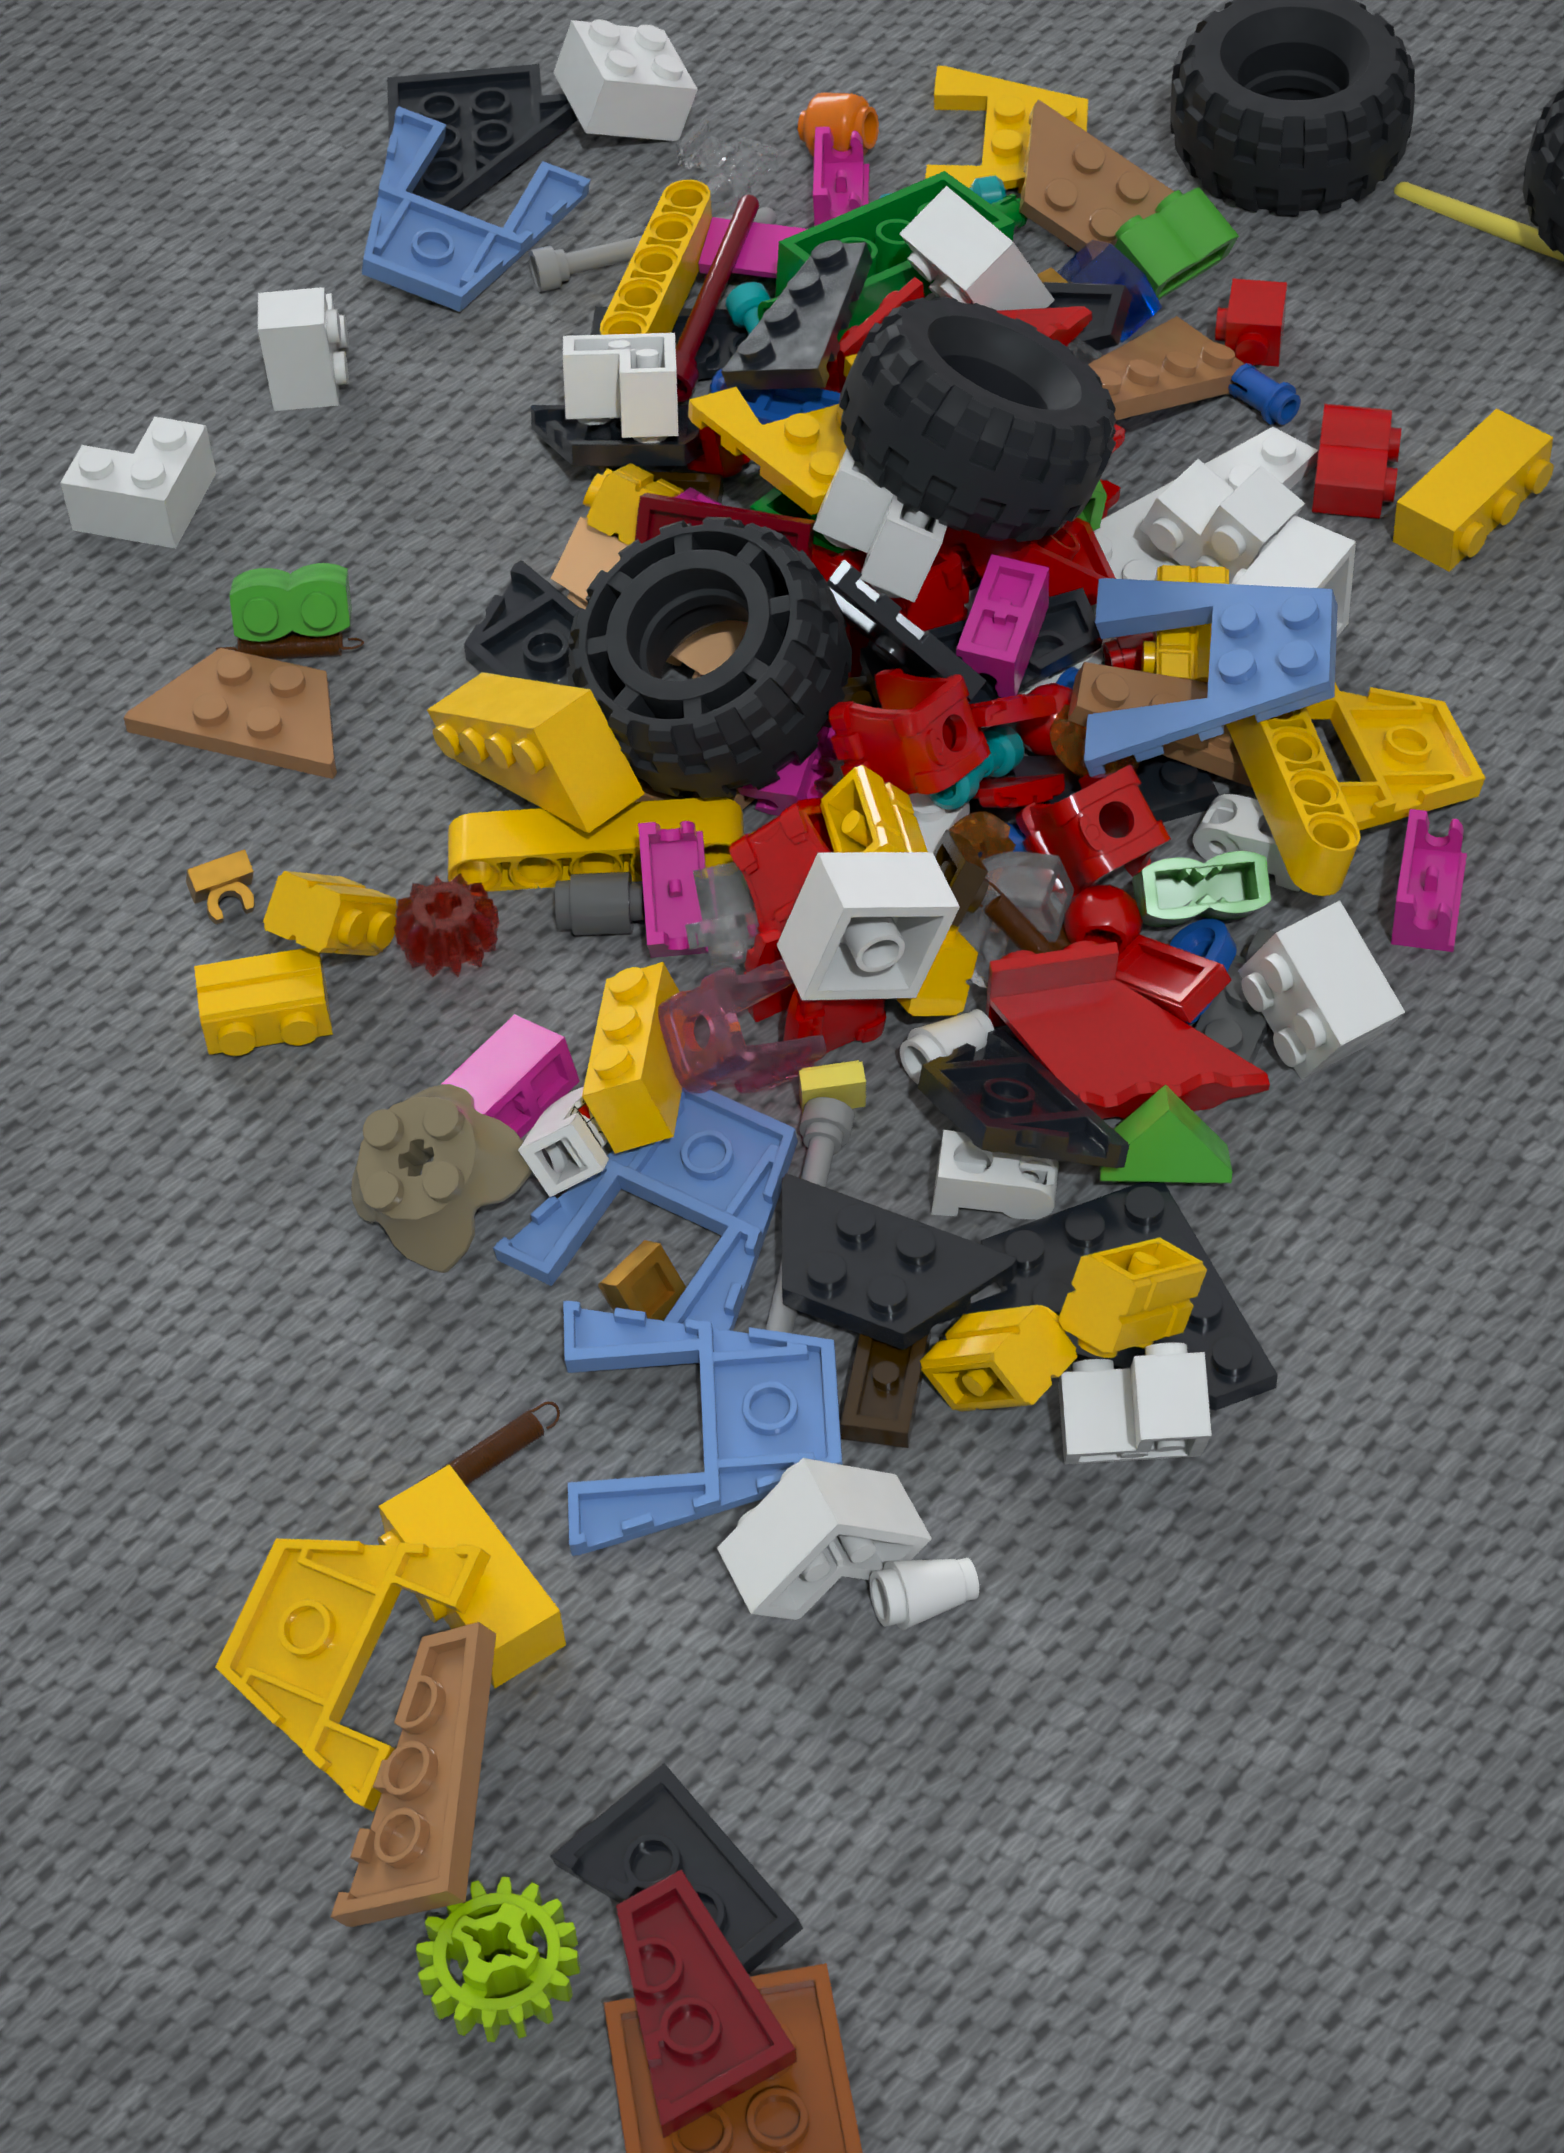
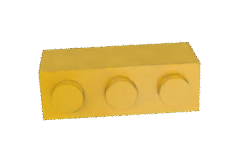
M1496 408L1397 501L1393 542L1449 572L1465 556H1475L1492 530L1499 524L1507 525L1514 518L1520 504L1532 492L1539 494L1547 486L1554 469L1553 463L1550 462L1553 437Z
M664 962L644 968H627L617 973L614 977L606 979L582 1097L615 1154L674 1137L695 1019Z
M450 1464L379 1505L385 1534L378 1537L379 1545L398 1546L399 1542L424 1543L428 1547L456 1548L457 1544H467L480 1547L491 1555L465 1614L419 1595H416V1598L426 1615L434 1623L443 1618L449 1627L454 1629L480 1622L496 1633L491 1684L494 1688H497L566 1646L560 1610Z

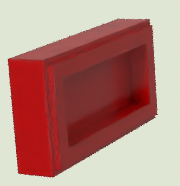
M1138 935L1119 954L1115 977L1120 983L1188 1023H1191L1232 981L1223 964L1143 935Z

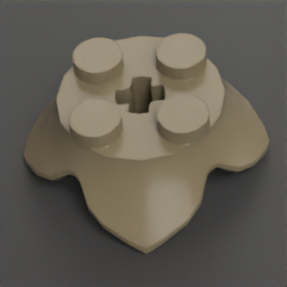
M442 1084L429 1087L407 1098L405 1101L391 1106L388 1110L380 1109L368 1116L363 1125L364 1139L361 1142L357 1164L352 1177L351 1197L358 1215L368 1223L379 1222L394 1246L406 1258L429 1270L446 1273L462 1258L470 1247L475 1236L476 1210L483 1205L501 1203L511 1197L521 1188L532 1173V1170L518 1151L523 1141L513 1129L498 1119L476 1111L474 1109V1098L466 1089L451 1084Z

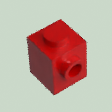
M1232 278L1228 308L1218 307L1215 341H1225V346L1232 349L1235 357L1244 364L1279 367L1285 324L1287 282Z

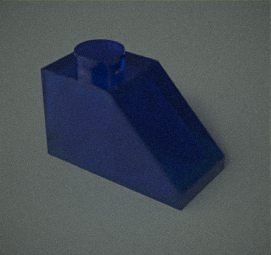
M1091 240L1057 271L1069 283L1117 284L1127 287L1132 295V300L1120 338L1121 343L1126 341L1162 308L1146 275L1111 243Z

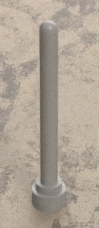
M769 207L759 208L753 222L774 225L777 216L775 211ZM733 215L720 218L731 219ZM642 236L565 253L563 249L554 250L552 246L529 250L530 271L538 292L561 288L562 282L570 280V274L630 261Z
M817 1097L805 1104L799 1130L804 1137L803 1142L808 1150L801 1179L826 1187L833 1154L839 1152L841 1146L847 1144L851 1136L855 1114L846 1103L834 1098ZM781 1261L766 1330L792 1333L797 1310L783 1305Z

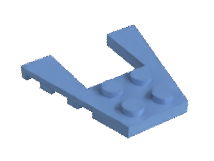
M398 106L387 149L384 172L379 185L376 208L373 212L363 257L362 274L461 312L588 195L591 179L542 161L504 227L501 228L412 194L445 140L446 124Z
M1111 578L1099 579L1095 624L1101 639L1211 623L1212 625L1207 698L1088 714L1084 763L1090 777L1104 774V764L1134 755L1136 761L1140 762L1164 754L1163 745L1195 734L1199 735L1201 741L1224 734L1225 724L1255 715L1258 723L1334 698L1338 605L1333 589Z
M685 1079L674 1137L616 1154L612 1151L607 1155L609 1160L603 1171L570 1187L558 1199L555 1196L549 1197L530 1214L532 1221L511 1240L503 1237L494 1246L496 1258L498 1261L552 1286L619 1191L623 1189L721 1235V1238L664 1321L685 1324L686 1318L710 1321L712 1328L733 1331L782 1190V1179L788 1172L798 1143L796 1129Z
M563 1301L564 1355L568 1373L700 1363L705 1472L568 1482L569 1547L572 1556L627 1542L764 1499L780 1482L782 1474L802 1458L843 1465L834 1340L749 1327V1333L712 1328L710 1321L686 1318L685 1324L648 1319L646 1312L615 1307L614 1313L581 1309L580 1302Z

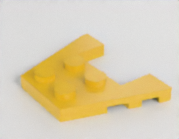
M937 66L934 110L986 111L982 165H927L925 179L946 171L970 188L975 178L996 175L1003 181L1005 189L1017 187L1018 192L1021 193L1025 183V173L1023 170L1025 152L1029 146L1031 127L1028 124L1029 115L1034 104L1039 99L1087 132L1088 99L952 67Z
M857 354L845 357L844 376L846 378ZM737 387L689 399L688 417L693 424L700 429L709 426L721 436V445L734 456L745 454L760 466L761 477L810 515L819 512L823 499L847 448L844 443V435L840 429L843 409L839 407V404L808 413L794 414L786 419L762 425Z
M1335 683L1334 698L1306 707L1311 720L1328 719L1332 722L1361 782H1339L1359 831L1409 817L1410 809L1430 811L1479 797L1485 776L1445 701L1370 687L1367 696L1340 691Z
M276 1538L215 1668L262 1714L291 1738L319 1769L326 1772L344 1790L343 1792L354 1803L373 1812L382 1794L373 1788L381 1761L387 1760L395 1748L340 1725L342 1717L402 1590L409 1591L465 1614L491 1555L480 1547L467 1544H457L456 1548L428 1547L424 1543L399 1542L398 1546L364 1545L360 1541Z

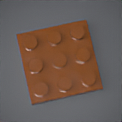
M827 1963L750 1977L795 2047L797 2062L664 2139L635 1998L604 2002L626 2153H863Z

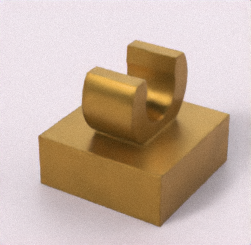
M245 849L187 869L186 884L193 902L196 904L207 900V914L213 923L219 924L223 922L222 910L218 903L225 896L237 897L242 903V908L246 914L253 912L254 897L247 885L252 884L254 871Z
M644 1240L598 1284L599 1289L612 1309L615 1310L616 1307L646 1312L648 1319L662 1321L667 1317L686 1289L685 1284L661 1243Z

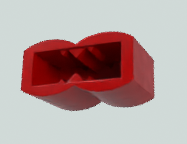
M1324 404L1312 512L1380 519L1382 501L1394 503L1398 468L1387 467V461L1398 462L1402 428L1391 427L1392 410Z

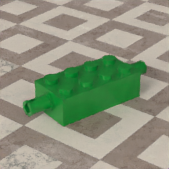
M943 171L779 241L776 297L764 300L758 305L759 321L762 319L765 311L773 305L787 287L789 280L804 265L813 249L831 240H839L842 243L866 242L873 260L859 299L849 304L852 318L848 329L855 325H861L878 310L879 305L888 294L893 291H899L914 277L923 283L925 298L932 293L929 286L935 280L933 279L931 282H928L907 260L913 251L900 236L903 229L947 186L1013 241L1014 229L1023 227L1028 217L1019 212L1021 198L1016 199L1015 194H1009L1003 199L990 204L946 171ZM848 329L839 331L837 336L838 342Z

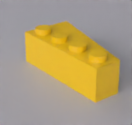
M482 672L427 709L436 726L433 729L434 739L446 756L455 759L462 765L588 834L645 794L626 756L620 751L621 747L613 731L608 726V722L591 689Z

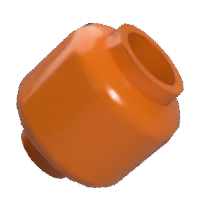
M818 93L809 102L807 109L801 112L798 120L799 137L802 142L806 143L808 151L813 157L815 127H830L834 138L833 148L841 152L847 151L852 147L850 145L851 133L854 130L857 131L863 139L864 155L868 152V149H872L875 146L879 133V121L876 110L870 107L868 101L858 93Z

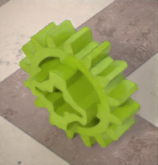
M502 1877L498 1884L497 1892L486 1894L484 1887L477 1880L471 1882V1900L465 1903L446 1906L448 1913L446 1920L439 1917H427L424 1923L428 1938L431 1941L417 1944L416 1953L420 1967L424 1968L418 1973L423 1994L433 1995L431 2003L434 2014L439 2020L455 2012L454 2021L458 2034L465 2036L473 2029L476 2023L483 2024L487 2042H495L499 2035L500 2027L511 2024L514 2033L520 2039L527 2035L525 2019L535 2015L540 2021L549 2024L554 2020L549 2001L554 1998L559 2001L569 2002L573 1996L570 1980L566 1976L580 1974L581 1966L578 1951L573 1949L578 1945L575 1926L573 1922H563L565 1916L562 1903L558 1899L551 1900L541 1906L542 1899L539 1885L533 1882L524 1889L521 1895L513 1894L510 1878ZM535 1931L543 1938L548 1947L546 1959L540 1957L538 1948L533 1946L532 1936ZM451 1958L458 1961L459 1968L464 1970L463 1977L465 1982L462 1987L455 1982L450 1974Z

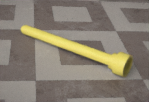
M1400 182L1394 188V193L1399 197L1491 235L1564 262V255L1558 250L1553 252L1539 237L1537 228L1408 182Z

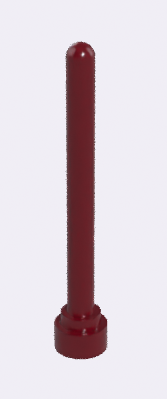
M748 194L740 198L677 343L678 402L686 401L691 397L698 381L699 372L695 357L759 209V201L753 195Z

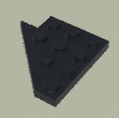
M539 64L387 77L389 140L392 135L395 113L398 106L446 124L445 140L412 194L457 211L469 204L578 120L565 94L542 96Z
M1140 1182L981 1240V1245L1017 1257V1274L1013 1281L1004 1287L996 1281L1001 1292L971 1303V1308L958 1315L956 1322L964 1314L1031 1305L1045 1306L1060 1316L1067 1294L1075 1291L1071 1283L1081 1256L1146 1240L1162 1238L1203 1261L1207 1272L1198 1296L1189 1299L1194 1306L1184 1333L1155 1340L1153 1344L1185 1343L1187 1344V1353L1205 1352L1209 1409L1211 1410L1222 1409L1277 1387V1372L1164 1182ZM1066 1331V1335L1075 1345L1077 1358L1071 1365L1082 1360L1109 1359L1113 1360L1114 1369H1127L1131 1367L1134 1356H1146L1145 1348L1134 1346L1118 1351L1114 1358L1099 1357L1082 1349L1078 1345L1079 1338Z

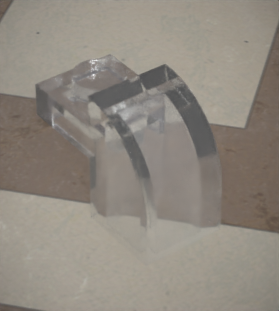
M1016 851L1000 853L982 860L988 870L985 878L1003 892L1048 941L1056 942L1064 922V914L1074 893V888L1060 857ZM988 885L986 895L981 903L983 907L979 906L973 914L966 912L958 930L978 952L973 976L967 982L971 985L988 988L989 963L993 960H1000L1003 957L1009 942V938H1007L1003 931L984 914L986 906L993 899L1000 896L991 885Z
M734 862L693 870L702 920L685 925L689 948L708 947L711 968L744 963L747 950L755 947V936L759 934L757 927L760 925L753 898L742 872Z

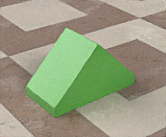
M1166 1084L1114 1128L1130 1144L1125 1167L1110 1168L1099 1166L1100 1181L1232 1183V1166L1228 1145Z

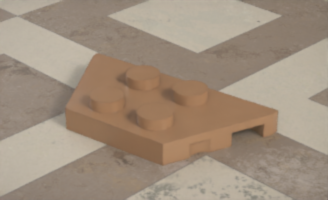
M1038 99L1029 115L1028 124L1031 127L1029 146L1025 152L1023 170L1025 173V183L1021 189L1019 212L1105 270L1115 268L1117 266L1109 255L1117 242L1115 238L1117 230L1136 215H1140L1145 219L1155 214L1158 204L1174 191Z
M219 648L127 711L124 716L126 729L129 733L334 779L337 773L333 746V723L330 711V689L327 672L324 670Z

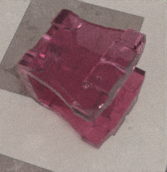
M777 960L772 964H763L744 975H736L733 968H723L703 978L701 985L697 988L681 991L661 1002L658 1007V1018L675 1075L680 1085L688 1092L704 1093L717 1086L716 1084H734L740 1093L757 1092L766 1087H777L792 1080L793 1077L799 1076L801 1068L815 1067L813 1062L825 1056L827 1050L823 1035L775 1043L745 1045L736 1013L757 1004L794 983L784 960ZM698 1016H704L710 1027L709 1042L704 1049L698 1045L694 1035V1025Z

